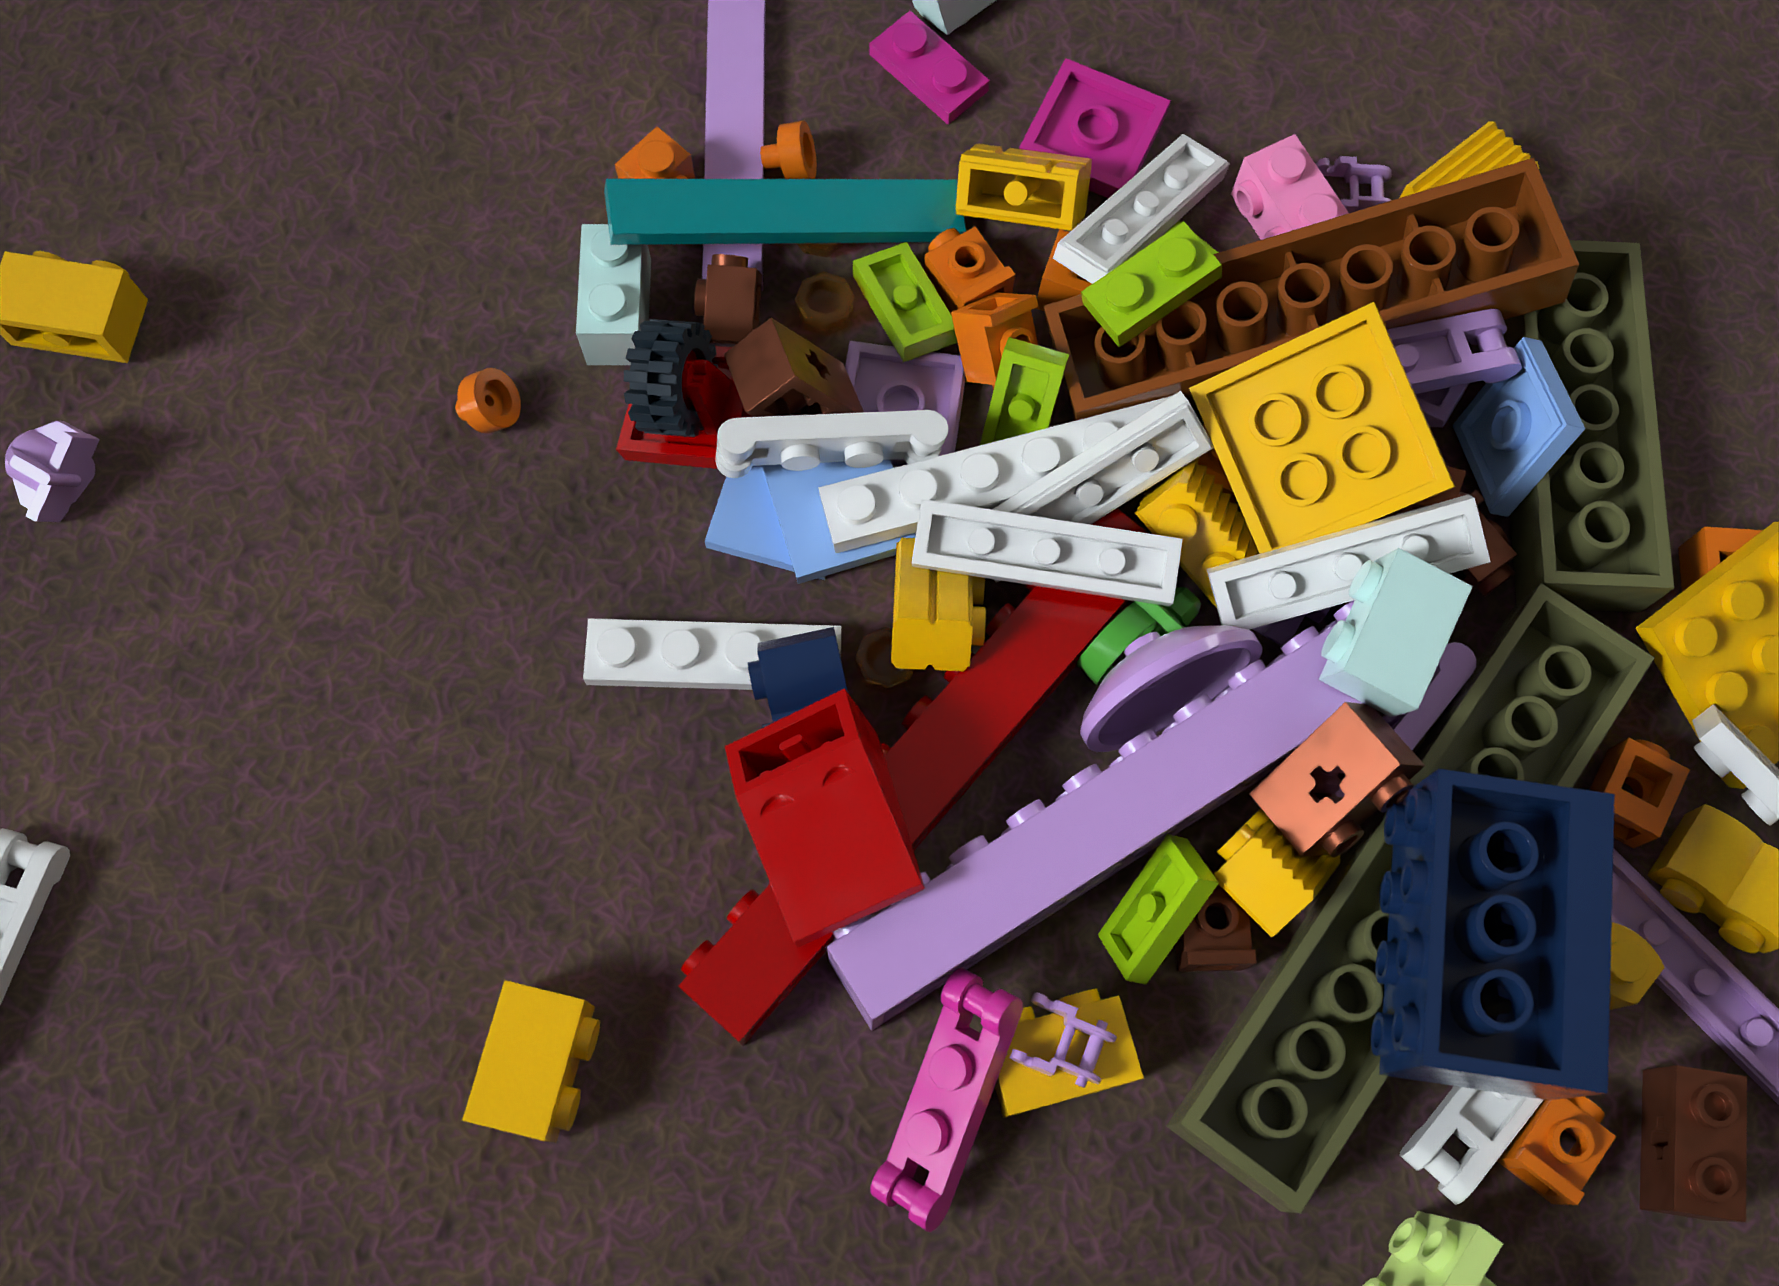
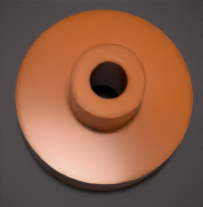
M804 120L780 124L777 130V143L764 145L760 148L761 162L764 169L781 167L785 179H815L817 172L816 151L808 124Z
M497 368L483 369L466 376L458 387V400L455 405L456 413L460 419L466 421L476 431L485 434L493 433L512 426L518 420L521 411L520 395L512 379L503 371Z

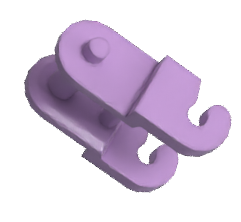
M1340 156L1333 166H1330L1328 158H1321L1316 163L1323 176L1344 177L1346 183H1350V200H1340L1349 213L1392 201L1384 197V183L1392 177V170L1389 167L1378 164H1357V157ZM1359 183L1371 184V196H1359Z
M1034 993L1031 1002L1064 1017L1065 1029L1055 1056L1049 1062L1038 1057L1032 1058L1016 1049L1012 1050L1010 1059L1048 1076L1054 1075L1057 1068L1076 1076L1075 1084L1085 1088L1087 1081L1100 1084L1101 1078L1093 1073L1103 1043L1104 1041L1115 1042L1117 1038L1116 1035L1106 1031L1108 1023L1098 1020L1096 1026L1075 1018L1078 1008L1059 1000H1049L1043 994ZM1075 1030L1090 1035L1079 1066L1064 1061Z

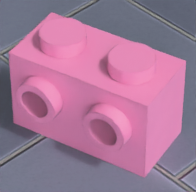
M1296 134L1244 157L1231 192L1239 211L1248 219L1261 240L1349 214Z

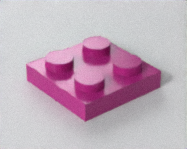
M1065 58L1019 149L1091 158L1089 191L1110 198L1139 172L1168 113L1171 100Z

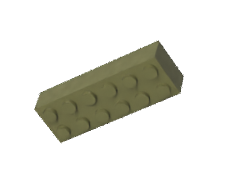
M1569 240L1579 266L1566 301L1504 320L1507 331L1503 334L1507 347L1514 348L1523 337L1542 341L1585 427L1580 436L1510 514L1512 549L1517 553L1513 558L1514 572L1516 573L1514 575L1516 605L1542 583L1581 610L1642 612L1674 589L1640 243Z

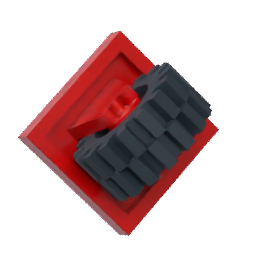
M649 319V321H644L640 324L641 331L634 332L631 339L635 349L628 348L626 359L631 362L630 370H624L623 382H629L630 389L624 392L625 403L629 405L616 450L624 460L717 469L715 462L717 434L721 424L732 418L752 417L744 409L724 354L732 347L709 344L712 335L709 330H704L705 325L702 323Z

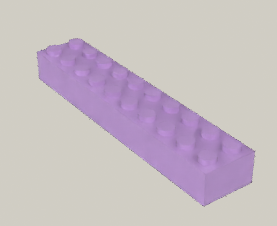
M1350 601L1334 614L1336 620L1320 632L1314 626H1311L1293 637L1281 647L1283 653L1266 667L1261 660H1257L1239 671L1227 682L1230 687L1214 699V702L1210 700L1207 694H1204L1185 705L1174 714L1173 717L1176 721L1162 732V735L1157 737L1151 728L1131 739L1118 750L1121 756L1113 761L1105 771L1102 772L1097 764H1093L1074 775L1063 784L1065 792L1058 796L1055 800L1056 802L1048 807H1045L1042 801L1038 799L1017 811L1006 821L1009 827L996 840L988 843L985 837L981 835L966 843L949 856L952 863L946 868L945 872L930 880L927 873L922 872L924 890L891 904L890 907L874 917L871 914L833 931L835 936L834 942L827 946L829 963L871 1031L944 985L956 969H969L1159 846L1167 834L1175 836L1269 775L1344 702L1364 704L1319 680L1328 660L1321 656L1324 642L1337 622L1340 620L1346 621L1354 601Z

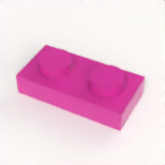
M910 10L869 43V55L948 125L988 92L989 79Z

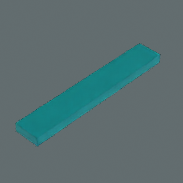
M606 179L604 188L610 245L931 242L937 235L950 228H956L960 234L966 232L964 216L956 215L957 179Z

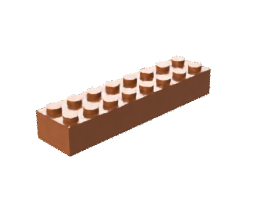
M1530 158L1213 254L1222 264V277L1121 347L1117 346L1083 305L1082 295L1057 301L1043 307L1053 350L1069 354L1062 381L1074 420L1076 421L1173 396L1179 391L1187 398L1193 410H1198L1190 392V387L1372 302L1377 305L1387 329L1487 309H1499L1505 320L1557 305L1566 301L1579 262L1534 158Z

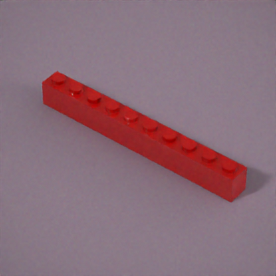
M1118 508L1091 524L1148 533ZM1026 584L1025 587L1030 593L1018 607L1015 608L1010 603H1007L990 621L985 629V633L990 638L975 654L971 651L970 667H967L965 671H946L944 679L949 684L934 700L925 695L913 706L902 722L907 731L892 747H889L885 742L881 743V747L914 851L1076 667L1077 661L1092 641L1116 616L1132 603V600ZM771 884L761 894L757 893L754 889L748 891L737 902L726 918L732 924L729 930L715 945L708 939L705 940L693 951L681 967V971L686 975V978L678 987L742 1046L750 1040L827 952V946L833 943L835 938L833 932L801 947H797L792 940Z

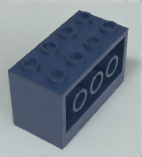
M1438 769L1416 784L1403 801L1399 804L1393 803V807L1386 813L1384 824L1386 844L1393 845L1392 871L1385 873L1380 890L1381 911L1389 914L1387 941L1380 943L1375 967L1377 982L1385 984L1383 1012L1376 1014L1371 1031L1372 1052L1375 1056H1380L1379 1075L1545 1100L1608 1094L1615 794Z

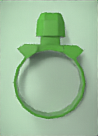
M1179 587L1175 588L1174 602L1171 606L1138 601L1133 602L1116 616L1092 641L1077 661L1076 666L1096 685L1101 684L1105 676L1114 668L1112 664L1136 639L1151 632H1158L1160 636H1163L1172 631L1188 627L1199 613L1201 606L1199 599L1189 589Z

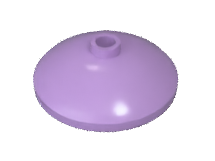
M1230 625L1192 626L1172 631L1163 636H1160L1158 632H1151L1141 636L1125 649L1124 654L1126 658L1120 661L1105 676L1089 703L1080 729L1084 742L1091 751L1108 752L1120 749L1131 739L1152 728L1155 734L1166 729L1176 721L1173 717L1175 713L1201 695L1207 694L1210 700L1214 702V699L1230 687L1227 682L1235 674L1259 660L1262 646L1252 631Z

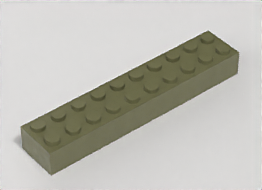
M1542 583L1539 584L1513 607L1476 662L1473 674L1448 704L1415 753L1425 766L1409 781L1415 786L1436 770L1445 769L1572 788L1655 657ZM1379 809L1364 829L1363 836L1354 844L1166 1125L1280 1212L1301 1214L1388 1077L1386 1075H1379L1380 1056H1375L1371 1048L1373 1021L1378 1012H1383L1385 984L1377 982L1375 967L1380 943L1387 941L1389 914L1383 913L1380 908L1382 880L1387 871H1392L1393 845L1386 844L1384 838V824L1387 811L1380 812Z

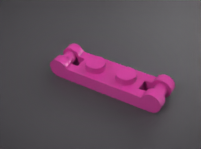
M964 968L956 969L949 976L941 994L943 1008L888 1158L876 1172L870 1187L873 1197L888 1207L899 1204L909 1211L910 1221L927 1232H932L942 1223L950 1208L1023 1010V1002L1020 998L1003 989L995 992L983 987L981 977ZM974 1014L981 1018V1025L983 1027L981 1033L969 1027ZM918 1164L930 1171L924 1186L913 1180Z

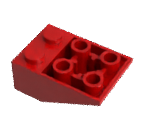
M845 688L724 746L736 799L792 940L797 947H801L925 889L878 734Z

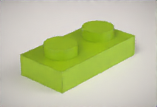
M1183 221L1081 291L1082 302L1117 346L1121 347L1221 278L1222 264Z
M907 242L853 260V277L903 363L958 343L951 313Z
M1008 338L1003 350L980 445L1049 428L1069 354L1014 338Z
M1170 834L1165 836L1098 933L1100 940L1126 981L1141 984L1149 982L1219 884L1186 838Z

